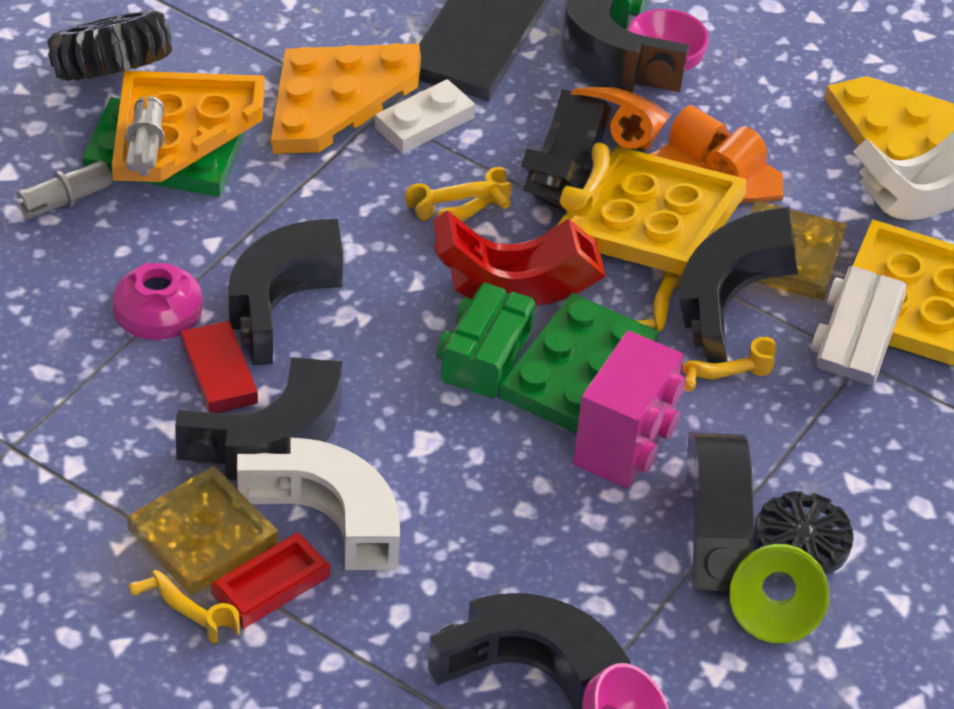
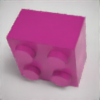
M626 331L582 395L573 460L574 466L629 489L639 472L646 474L650 470L657 455L658 442L661 438L668 440L672 436L679 420L680 412L675 410L674 406L682 394L686 378L680 375L683 353L631 331Z

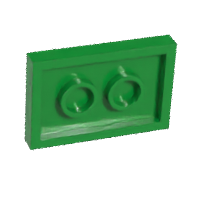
M110 97L83 155V167L103 161L109 168L112 176V161L121 98ZM245 132L162 182H141L220 197Z
M572 293L502 381L499 398L577 434L582 395L626 331H631L655 342H658L659 331Z

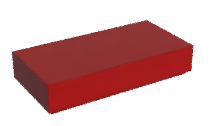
M230 321L181 331V343L208 413H218L258 404L257 388Z
M296 532L211 583V595L219 604L226 603L234 606L239 613L240 626L242 629H245L330 577L331 565L299 532Z

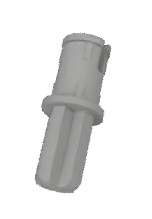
M148 96L146 109H144V97L139 98L135 102L133 123L128 126L126 131V141L129 144L127 167L130 171H138L140 176L149 175L150 169L156 166L158 149L162 147L165 139L164 131L161 127L165 106L162 101L153 96Z
M103 161L95 162L65 175L63 172L58 171L54 173L52 179L33 187L16 191V197L20 199L17 200L23 216L30 220L64 205L67 208L73 207L76 199L107 188L112 182V176L109 168Z

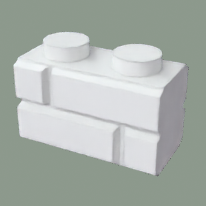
M855 266L848 267L845 279L836 277L827 300V306L834 307L829 325L819 323L811 346V351L818 353L817 367L826 372L842 377L846 376L851 380L875 386L906 295V284L903 281L883 275H876L874 272Z

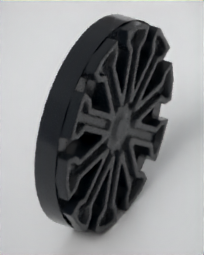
M791 491L783 493V496L778 498L774 496L762 506L756 518L754 541L757 549L772 544H788L798 547L810 554L820 564L825 575H828L841 568L850 556L854 541L853 528L850 524L851 520L844 509L831 504L832 500L816 493L806 495L802 491ZM803 507L810 508L807 515L805 514ZM784 508H790L791 513ZM821 512L827 515L825 517L818 519ZM772 517L777 521L769 520L768 518ZM770 534V535H777V536H774V537L770 538V537H767V536H764V535ZM833 544H839L842 547H836ZM819 553L827 557L829 561L825 562L824 559L819 557Z

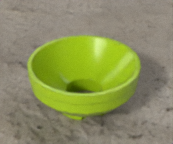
M772 544L751 552L740 562L730 584V603L737 621L749 634L770 643H789L806 637L820 625L829 605V585L820 564L810 554L788 544ZM784 572L790 575L796 584L794 594L783 601L770 599L763 590V582L770 574Z

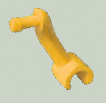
M598 142L593 146L591 151L593 169L584 188L579 189L570 186L564 188L560 197V204L566 209L568 214L584 217L593 210L594 194L609 171L611 156L609 155L610 150L607 145Z
M503 167L491 168L486 174V181L499 183L501 185L500 192L510 199L512 184L507 181V171ZM475 197L463 205L441 209L438 211L437 217L448 210L459 220L465 221L490 203L498 205V202L494 198Z
M491 181L469 182L430 190L426 184L416 183L409 186L405 193V201L408 208L416 206V215L418 219L423 221L430 219L435 214L437 203L478 197L494 198L503 209H507L511 204L510 199L500 192L501 185Z
M663 271V280L653 303V318L635 321L661 332L666 323L674 289H679L682 276Z
M769 337L755 338L750 345L749 356L742 359L721 363H709L699 360L684 362L682 367L684 374H686L684 389L688 392L693 391L696 388V377L715 380L750 371L760 377L768 375L774 367L775 341Z
M158 570L152 571L151 578L140 582L135 581L128 585L130 594L134 596L156 587L162 598L172 609L207 628V638L211 643H218L217 627L219 626L230 627L236 636L240 634L239 613L234 606L220 603L212 606L207 611L187 598L166 575Z

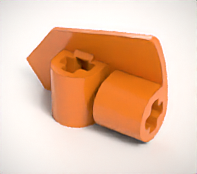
M616 87L574 88L571 92V95L603 98L620 105L607 128L611 130L614 141L626 149L639 148L646 153L665 123L671 117L667 111L654 101Z
M693 105L685 107L674 120L670 129L669 143L659 150L650 153V155L746 179V195L740 203L783 200V173L766 163L767 147L762 137L756 131L746 126H740L732 133H729L725 124Z

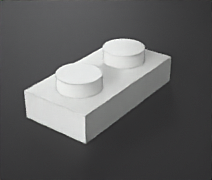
M447 79L375 114V129L403 154L475 118L476 104Z

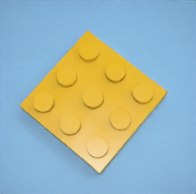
M616 146L610 154L609 171L594 194L593 210L584 217L566 213L558 225L569 218L597 241L601 254L682 276L684 268L696 248L710 234L726 224L746 195V179Z
M872 219L853 266L874 272L876 275H883L903 281L906 284V295L889 346L954 366V244Z

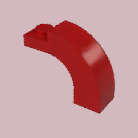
M448 210L432 220L436 236V243H434L435 252L441 262L450 268L454 290L470 299H473L479 286L485 282L505 289L507 294L515 292L533 298L536 306L546 305L564 300L572 293L578 294L606 277L597 241L569 218L544 235L517 244H501L486 240Z

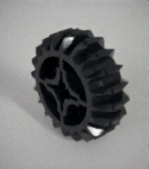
M157 10L129 12L85 22L53 33L47 41L49 48L48 57L57 78L66 81L91 79L114 73H122L126 70L136 69L140 66L162 60L172 52V34L169 24L166 23L164 13Z

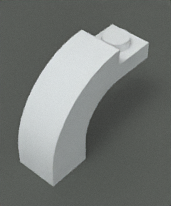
M954 131L932 150L910 160H893L868 139L853 151L865 165L859 171L863 177L860 183L888 215L903 220H919L954 209Z
M291 438L290 454H237L238 504H299L315 508L328 515L337 524L344 539L345 570H398L400 522L397 503L384 478L365 460L336 445L304 438Z

